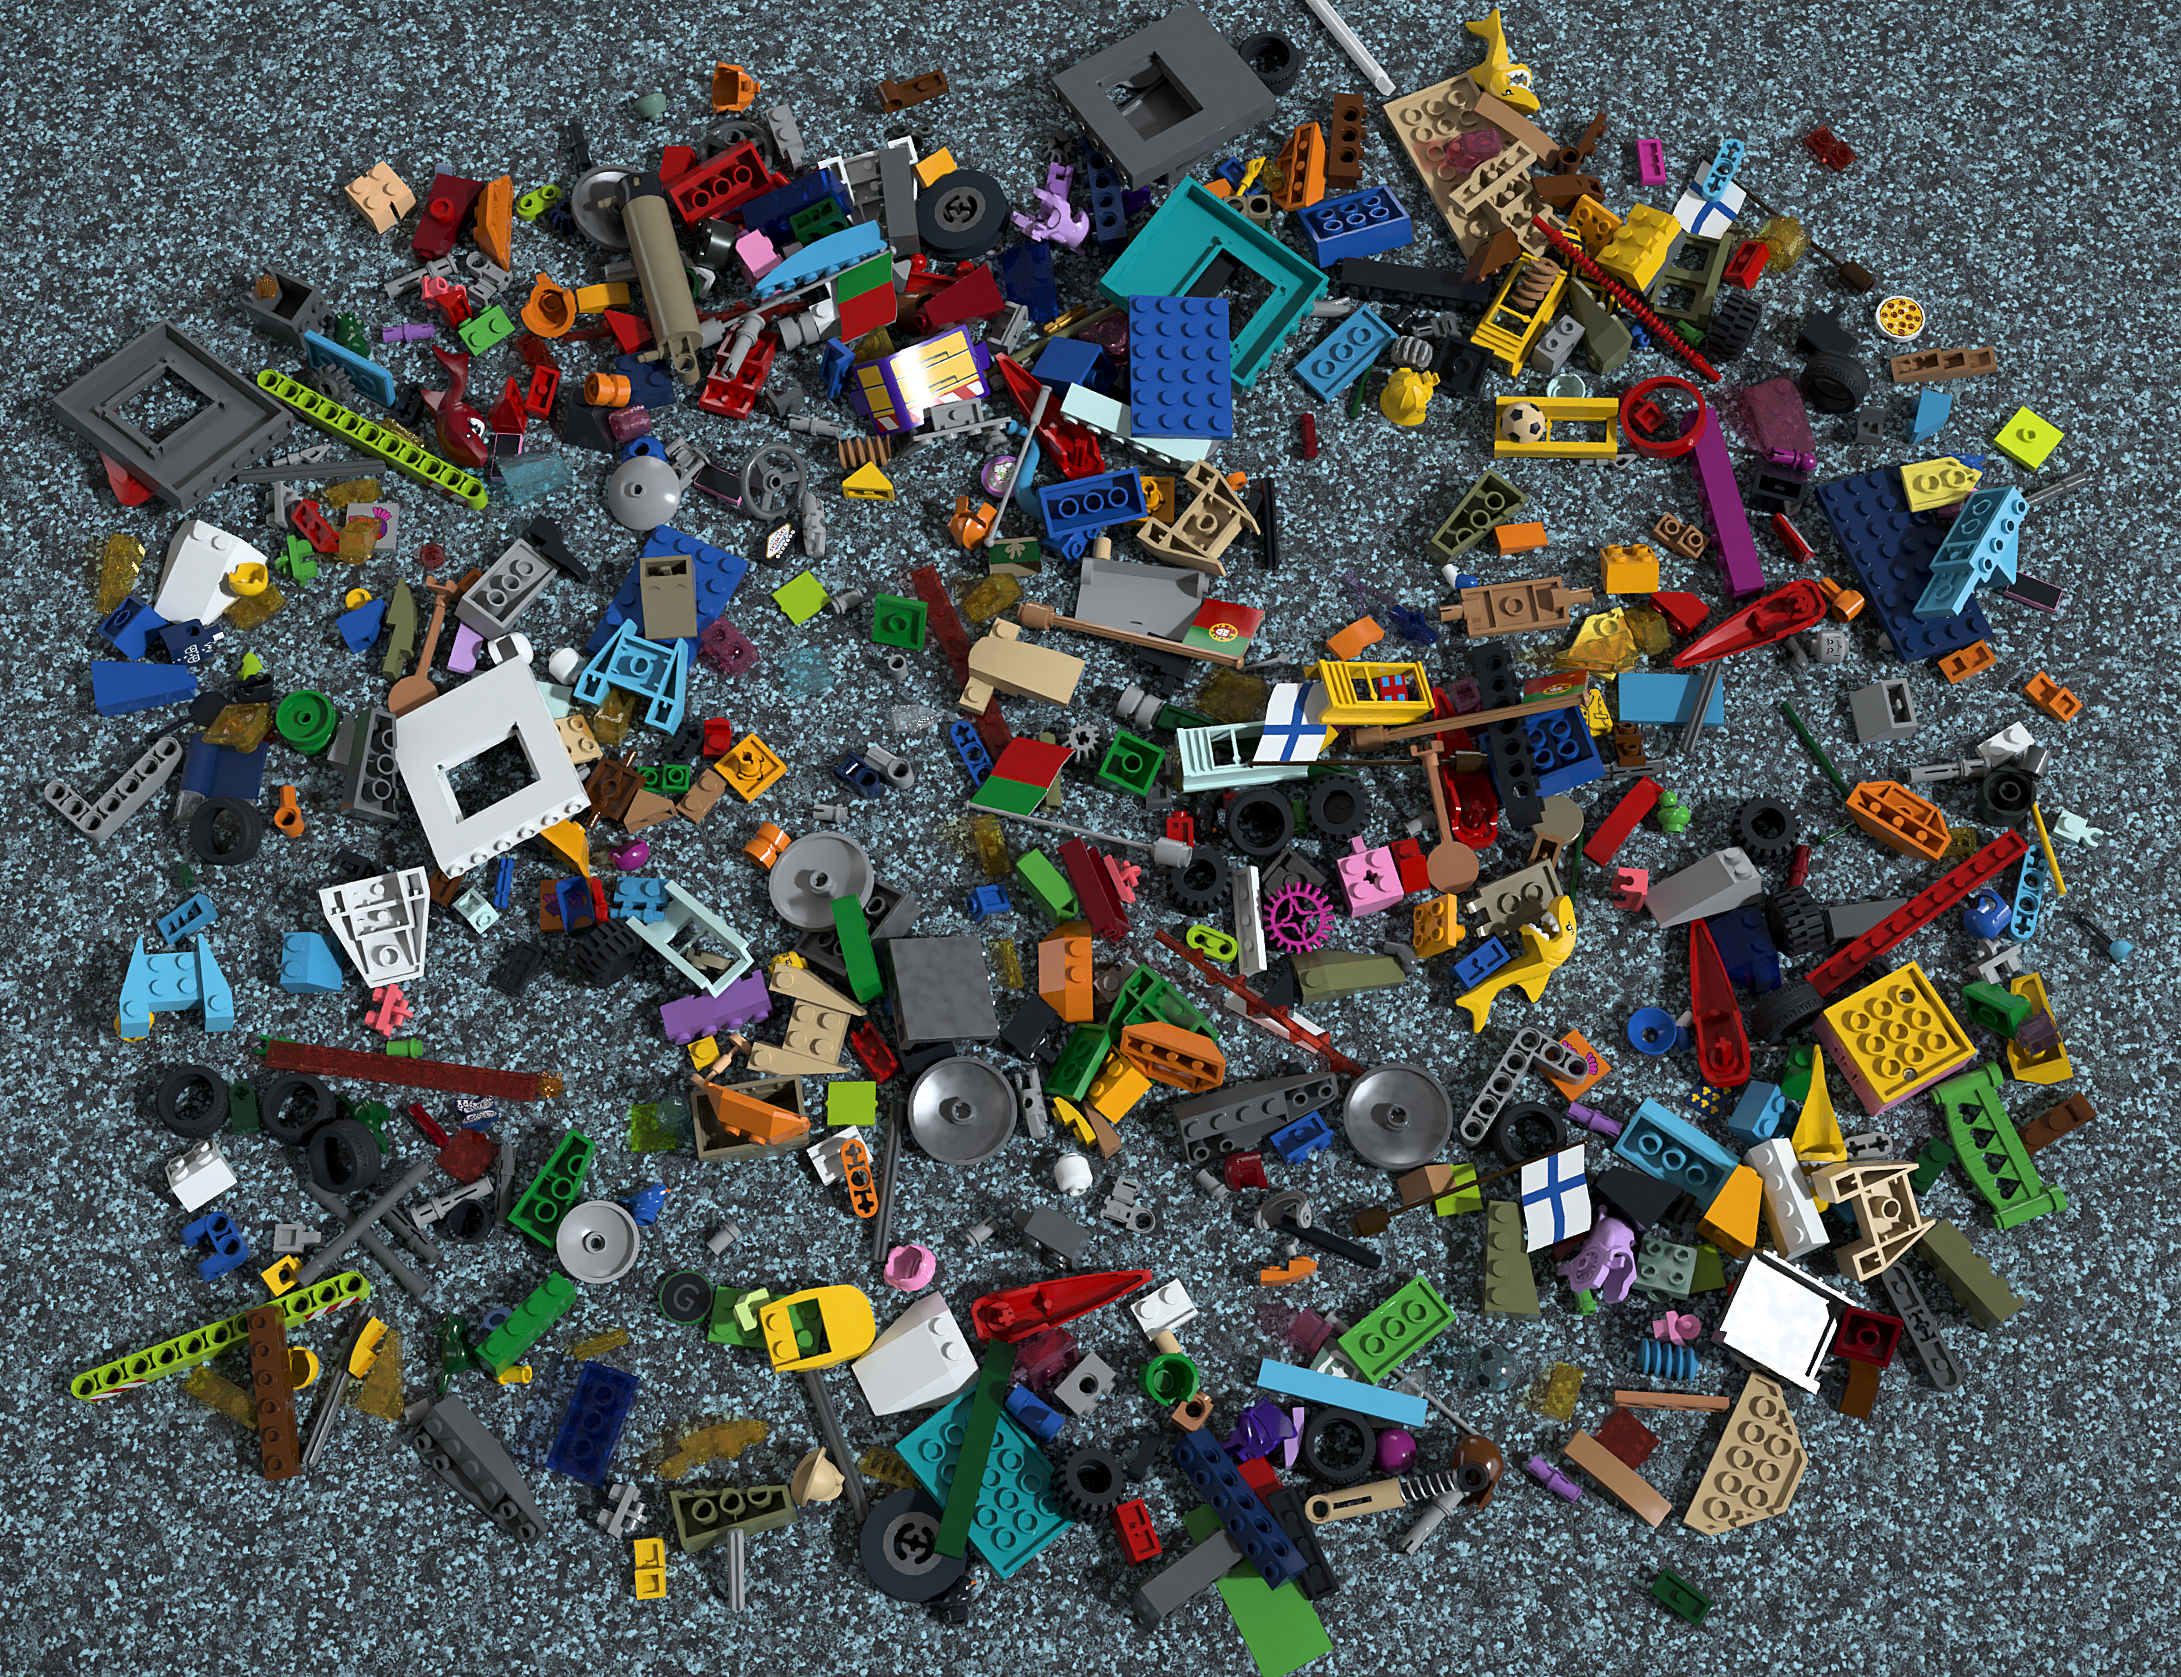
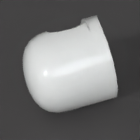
M513 632L496 640L488 641L490 655L497 666L520 654L528 665L533 660L531 644L522 633Z

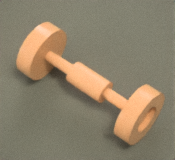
M734 1031L728 1037L735 1047L727 1055L724 1054L711 1067L713 1070L705 1079L697 1073L690 1078V1081L699 1090L705 1089V1081L710 1082L716 1074L720 1075L732 1062L731 1058L738 1050L747 1056L751 1053L752 1046L737 1032Z

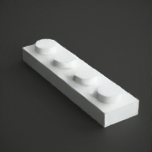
M1248 866L1232 872L1240 975L1245 976L1267 970L1258 867Z

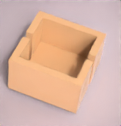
M381 161L367 171L366 178L360 176L344 188L351 204L379 235L397 223L389 205L393 203L400 219L418 208L412 191L384 161Z

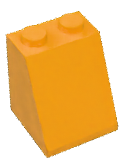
M1738 1164L1695 1228L1696 1232L1711 1242H1715L1717 1246L1740 1261H1743L1750 1250L1753 1249L1756 1241L1763 1179L1758 1177V1173L1749 1166L1743 1167Z

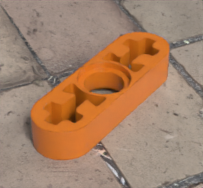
M848 1139L841 1145L840 1155L852 1206L857 1215L868 1218L876 1213L878 1201L866 1150L863 1143L859 1140ZM849 1144H854L856 1148L860 1147V1152L856 1154L858 1162L864 1160V1166L857 1165L848 1170L847 1164H853L852 1157L845 1154V1151L849 1150ZM857 1170H862L867 1175V1181L862 1186H856L851 1181L852 1174ZM870 1187L871 1192H865L868 1201L873 1202V1205L869 1207V1212H864L863 1209H858V1204L862 1203L861 1195L854 1196V1190L862 1191Z

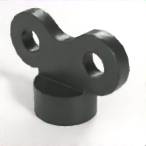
M922 124L915 128L900 125L893 128L892 134L896 139L911 135L915 151H918L923 146V138H929L934 135V127L929 124Z

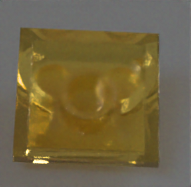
M1223 665L1197 707L1229 725L1248 723L1268 692V686L1264 685L1263 681L1255 675H1245Z
M267 702L226 705L202 737V741L209 744L233 745L239 753H250L258 747L261 739L270 730L272 710Z

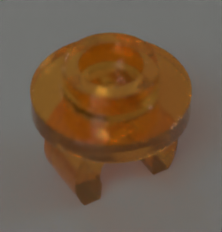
M543 1071L541 1078L538 1079L536 1084L537 1091L547 1098L560 1096L564 1089L562 1072L558 1071L557 1076L553 1077L548 1076V1071Z

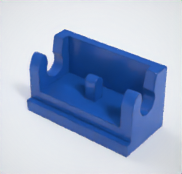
M1494 936L1448 969L1447 972L1451 977H1456L1459 980L1460 984L1458 986L1461 989L1466 987L1470 989L1511 957Z

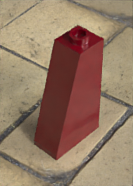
M437 173L411 245L416 259L427 263L430 260L434 262L446 256V253L449 252L474 218L475 206L479 205V196L485 189L484 182ZM438 198H448L455 207V216L447 223L436 222L430 213L431 203Z
M985 264L924 303L913 315L917 327L920 329L923 337L950 330L962 324L968 326L996 319L1006 309V306L989 267Z

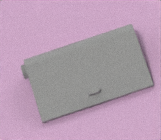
M1084 557L1075 619L1143 635L1151 632L1182 643L1200 611L1203 592L1208 593L1210 577H1205V572Z

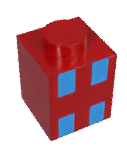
M1404 675L1378 678V700L1408 701Z

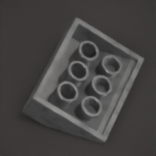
M874 877L872 894L863 909V914L876 965L879 968L883 963L882 948L889 939H901L923 910L909 893ZM837 929L825 932L806 931L792 950L800 957H805L807 962L843 986L853 990Z

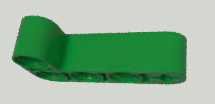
M857 893L830 900L849 980L856 997L862 1004L887 996L882 976L876 965L865 917Z

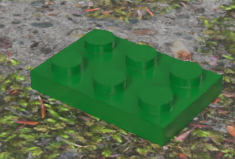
M1078 1022L1042 1092L1048 1097H1060L1065 1100L1080 1102L1087 1093L1092 1078L1098 1072L1100 1063L1107 1050L1112 1046L1117 1031L1107 1025Z

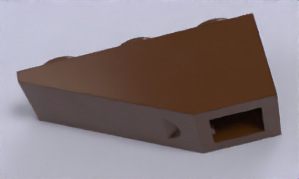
M1583 173L1533 177L1530 179L1533 194L1539 201L1550 203L1571 212L1584 194L1599 204L1606 199L1599 179Z
M1511 226L1495 232L1478 242L1462 278V285L1471 281L1474 285L1481 283L1487 279V276L1489 277L1500 272V266L1503 269L1515 263L1514 258L1522 254V251Z

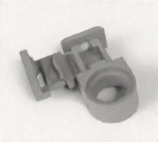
M473 252L466 259L469 273L478 279V283L475 286L471 285L468 288L469 297L485 307L488 306V299L497 289L498 292H503L514 280L511 270L507 273L495 266L494 259L483 252ZM475 261H483L485 263L480 268L472 266V263Z
M681 436L663 450L672 461L674 459L677 460L672 468L677 476H680L681 491L693 482L691 478L698 470L706 464L711 465V461L698 447L691 448Z
M1119 1176L1112 1196H1114L1113 1201L1111 1196L1105 1198L1103 1209L1100 1212L1101 1220L1104 1217L1119 1221L1127 1224L1125 1227L1127 1230L1142 1235L1150 1233L1156 1223L1153 1213L1148 1209L1135 1205L1136 1200H1133L1136 1191L1140 1192L1142 1189V1184ZM1140 1214H1147L1151 1218V1224L1146 1229H1139L1135 1225V1219Z

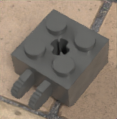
M1046 1205L1038 1207L1034 1214L1021 1208L1012 1211V1223H1014L1013 1225L1024 1232L1025 1243L1028 1244L1027 1249L1037 1256L1042 1254L1052 1259L1050 1262L1061 1270L1066 1268L1071 1271L1074 1270L1090 1244L1089 1231Z

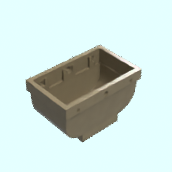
M799 1073L722 1086L806 1117ZM706 1090L690 1092L700 1161H733V1163L785 1155L787 1151L805 1147L810 1143L808 1131L774 1146L766 1143L764 1146L756 1145L748 1140L749 1137L741 1134L738 1137L729 1135L723 1131Z

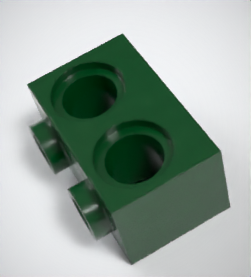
M833 196L789 217L795 236L804 248L831 234L850 228L843 210Z

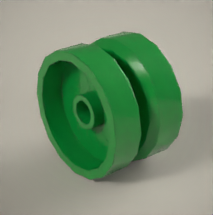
M310 689L299 690L288 695L280 703L276 712V724L289 746L296 752L308 756L320 755L326 752L336 739L337 726L341 720L329 700L320 692Z

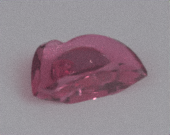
M1119 310L1107 315L1079 331L1080 340L1101 345L1112 364L1125 365L1129 363L1128 314L1125 311Z

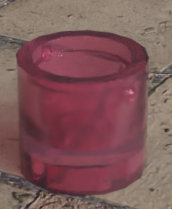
M640 402L633 403L609 414L611 429L615 437L622 443L647 434L652 429L650 416Z
M1305 1307L1290 1327L1286 1337L1314 1356L1325 1343L1334 1326L1315 1313L1312 1308Z

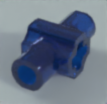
M1397 604L1389 613L1388 618L1402 628V636L1408 641L1419 640L1426 646L1431 647L1439 636V633L1426 625L1424 621L1425 615L1419 610L1414 612L1407 611Z

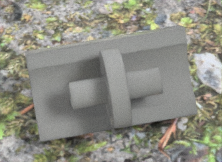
M281 480L274 482V490L266 493L267 504L275 508V512L266 515V523L273 529L284 528L292 532L296 530V524L290 516L304 498L298 496V491L284 486Z
M1984 937L1979 940L1980 949L1975 951V955L1978 959L1983 956L1985 957L1966 967L1970 975H1977L1980 981L1983 980L1993 984L2000 979L1994 968L1995 966L2000 964L2005 974L2021 968L2016 955L2021 950L2018 944L2012 947L2005 945L1999 948L2002 944L1998 939L1991 942V940Z
M613 1484L608 1498L620 1503L616 1513L603 1508L596 1522L605 1528L611 1536L618 1539L625 1526L627 1529L634 1531L638 1522L646 1524L648 1518L641 1515L645 1504L638 1502L633 1511L641 1491L631 1484L628 1487Z

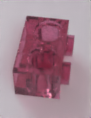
M723 615L700 634L703 643L701 645L702 649L708 656H715L719 660L720 667L727 674L732 672L738 678L760 659L757 647ZM719 637L725 638L722 642H714ZM735 654H742L739 659L731 658Z

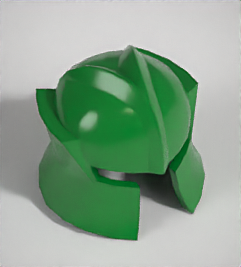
M1178 1353L1164 1354L1154 1359L1148 1366L1141 1364L1138 1375L1140 1391L1147 1393L1150 1397L1167 1407L1176 1399L1189 1403L1198 1390L1199 1372L1194 1363L1186 1356Z

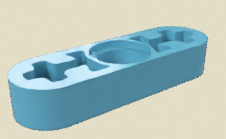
M1728 139L1723 143L1702 186L1701 194L1707 202L1715 203L1722 199L1743 157L1744 145L1740 140ZM1732 148L1736 149V152L1733 153L1731 160L1728 159L1729 151H1731ZM1720 166H1725L1730 172L1726 175H1721L1717 173L1716 169ZM1715 181L1718 182L1717 190L1713 193L1709 192L1713 188Z

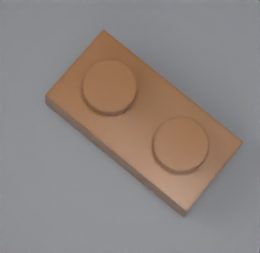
M707 768L675 807L677 812L698 825L729 787V783Z

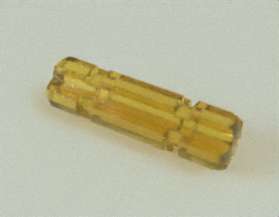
M389 417L384 419L381 428L420 449L425 447V441Z
M1002 939L999 941L1001 953H1003L1002 958L1010 988L1012 990L1024 987L1022 974H1020L1021 970L1016 951H1014L1013 939Z
M620 1328L613 1331L614 1334L612 1335L607 1333L589 1340L588 1344L582 1343L575 1346L574 1352L577 1359L583 1361L590 1358L592 1354L596 1356L614 1349L617 1344L619 1346L627 1344L629 1337L626 1330Z

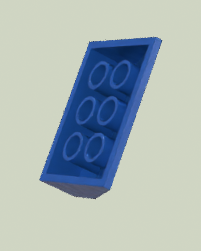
M1387 184L1295 210L1311 254L1320 268H1329L1335 264L1342 263L1345 257L1360 258L1370 254L1376 255L1381 253V251L1401 248L1406 244L1413 243L1410 216Z
M1579 705L1535 713L1525 717L1527 725L1523 726V731H1528L1532 745L1527 747L1528 753H1533L1536 768H1533L1532 772L1533 775H1538L1541 789L1537 790L1538 796L1542 795L1544 799L1606 776L1602 761ZM1488 731L1477 736L1483 751L1487 752L1488 765L1504 805Z

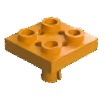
M1584 194L1578 200L1566 225L1574 227L1593 261H1595L1604 246L1611 245L1613 234L1618 227L1622 226L1624 221Z
M1139 476L1148 514L1152 513V515L1123 522V526H1144L1153 516L1166 526L1173 527L1175 477Z
M753 732L714 765V769L728 781L732 788L748 804L788 771L787 766Z
M1448 893L1414 907L1413 945L1414 953L1419 959H1425L1456 947V941L1463 940L1466 930L1463 925L1456 924V895Z

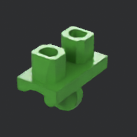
M295 535L287 536L290 556H288L287 551H281V557L274 561L275 568L283 571L284 576H290L292 570L294 578L298 579L299 586H307L306 579L319 575L315 560L303 562V557L315 554L314 545L309 539L297 540Z

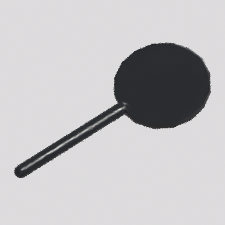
M209 691L202 693L192 704L191 716L150 736L148 742H152L193 720L203 727H214L221 724L229 715L230 706L228 700L223 694Z

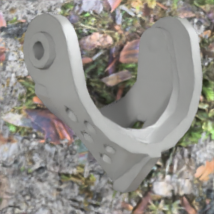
M1294 1189L1279 1193L1266 1200L1255 1212L1254 1223L1258 1230L1271 1228L1279 1223L1283 1214L1296 1218L1299 1228H1308L1312 1217L1306 1194ZM1296 1204V1209L1284 1212V1208ZM1293 1235L1290 1242L1284 1244L1287 1257L1297 1254L1296 1246L1301 1238Z

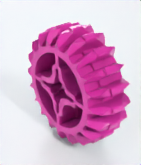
M1296 882L1295 890L1292 889L1290 883L1285 884L1287 893H1284L1281 888H1277L1276 894L1279 898L1277 899L1272 895L1268 898L1274 905L1264 906V910L1271 912V915H1264L1262 917L1264 921H1271V924L1265 926L1264 930L1269 931L1273 929L1275 933L1271 934L1269 939L1274 940L1278 936L1280 940L1276 946L1280 948L1284 942L1287 943L1286 952L1288 953L1291 952L1293 945L1296 946L1297 954L1302 953L1303 945H1305L1308 953L1311 952L1312 942L1317 948L1321 947L1322 944L1318 937L1328 940V934L1323 931L1324 929L1332 931L1334 928L1326 923L1335 919V915H1327L1326 911L1333 909V905L1324 906L1323 904L1329 897L1325 895L1319 899L1317 895L1321 892L1320 888L1311 893V883H1307L1304 890H1301V882ZM1296 896L1308 898L1317 908L1304 909L1299 901H1297ZM1288 898L1290 913L1287 917L1278 920V909L1282 902ZM1295 910L1298 911L1299 915L1311 913V915L1302 920L1303 925H1300L1298 921H1286L1296 915L1293 913ZM1320 915L1318 930L1313 936L1309 937L1308 920ZM1287 926L1294 927L1298 935L1301 936V939L1289 937L1281 928Z

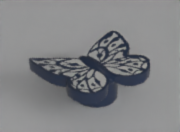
M483 1097L478 1102L472 1099H458L454 1101L456 1112L465 1117L460 1123L461 1129L470 1128V1130L475 1132L484 1131L490 1128L491 1122L499 1120L498 1113L494 1111L495 1102L491 1097Z

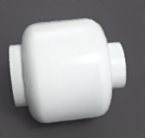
M569 647L555 650L549 658L550 673L561 684L566 686L574 683L578 684L582 672L587 667L585 659Z
M1076 1153L1063 1155L1054 1166L1057 1185L1063 1193L1070 1194L1071 1196L1082 1195L1092 1183L1093 1178L1086 1158Z

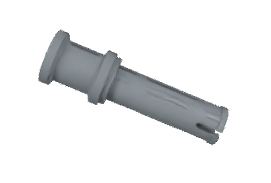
M449 252L446 253V257L434 262L428 261L426 267L406 274L387 284L385 283L384 287L389 297L393 298L398 294L422 285L420 279L425 273L429 272L430 274L426 277L434 279L437 276L444 277L453 272L457 274L459 271ZM446 264L449 265V266L446 267V268H443V269H441V270H438L439 267H442V266H444V265H446ZM416 277H419L418 280H415L411 283L399 287L400 284L405 283Z
M747 313L744 316V324L736 332L737 341L721 370V375L725 379H728L730 373V380L736 378L750 347L757 343V335L765 327L764 319L758 314Z
M1982 756L1981 759L1973 760L1960 758L1956 763L1908 767L1907 779L1909 784L1958 778L1961 781H1967L1968 778L1975 777L1986 779L1991 773V764L1988 756Z
M488 1176L449 1195L442 1198L432 1197L430 1202L417 1208L413 1206L409 1209L418 1229L422 1230L424 1225L434 1220L445 1219L446 1213L451 1212L461 1202L468 1199L476 1200L495 1191Z
M1452 1490L1448 1494L1442 1492L1438 1496L1434 1495L1431 1501L1433 1505L1397 1544L1401 1549H1404L1412 1541V1544L1405 1551L1408 1555L1412 1556L1445 1516H1452L1454 1507L1463 1497H1468L1470 1493H1463L1461 1491L1456 1493Z

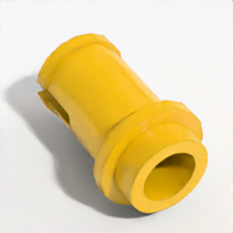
M511 1365L498 1379L495 1376L494 1379L501 1385H507L509 1382L527 1384L532 1378V1369L529 1365Z

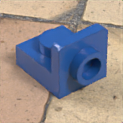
M1004 884L976 887L966 899L967 910L972 915L974 922L980 921L984 915L1008 912L1012 907Z

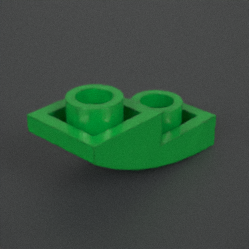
M664 764V768L638 766L637 773L647 779L642 790L655 795L688 792L690 766Z

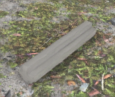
M730 1528L727 1533L729 1609L731 1611H741L745 1605L743 1530L741 1528Z

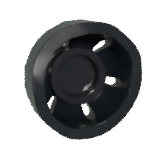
M468 1199L452 1210L447 1219V1227L452 1237L460 1243L476 1245L483 1242L491 1233L493 1227L492 1215L481 1202L475 1199Z

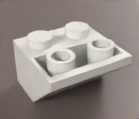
M212 1137L207 1141L202 1140L198 1142L185 1155L176 1156L165 1167L171 1189L189 1213L237 1183L232 1168Z

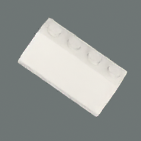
M1789 1138L1770 1139L1749 1149L1742 1161L1744 1166L1753 1168L1758 1173V1177L1763 1179L1760 1207L1780 1259L1786 1262V1260H1791L1829 1243L1830 1241Z

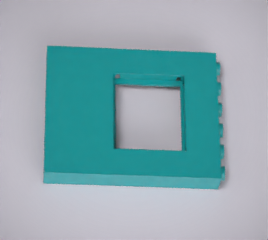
M1187 175L1100 280L1097 292L1128 314L1129 295L1183 297L1222 248L1277 287L1233 342L1230 341L1231 389L1241 396L1246 389L1250 391L1256 384L1258 373L1260 371L1264 373L1272 363L1270 358L1273 354L1279 355L1286 345L1285 339L1289 335L1293 337L1301 326L1299 324L1300 320L1303 317L1307 319L1315 309L1313 304L1316 300H1323L1329 291L1327 285L1330 278Z

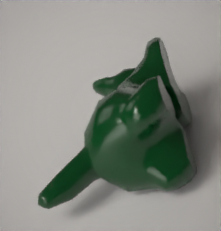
M351 311L342 315L337 313L335 315L337 323L334 325L337 338L334 340V343L365 359L369 357L371 349L362 336L365 330L364 321L362 319L356 320Z
M338 1094L337 1099L349 1111L350 1119L359 1121L368 1127L378 1142L380 1153L387 1154L389 1149L388 1139L382 1131L381 1125L383 1122L390 1120L388 1107L380 1101L374 1103L368 1097L353 1103L348 1096Z
M448 1312L442 1323L430 1332L432 1335L440 1337L443 1344L441 1361L444 1369L437 1390L439 1396L443 1395L447 1390L452 1375L463 1373L468 1369H476L480 1364L477 1361L475 1352L477 1346L467 1341L470 1330L467 1320L463 1316L457 1319L452 1312Z

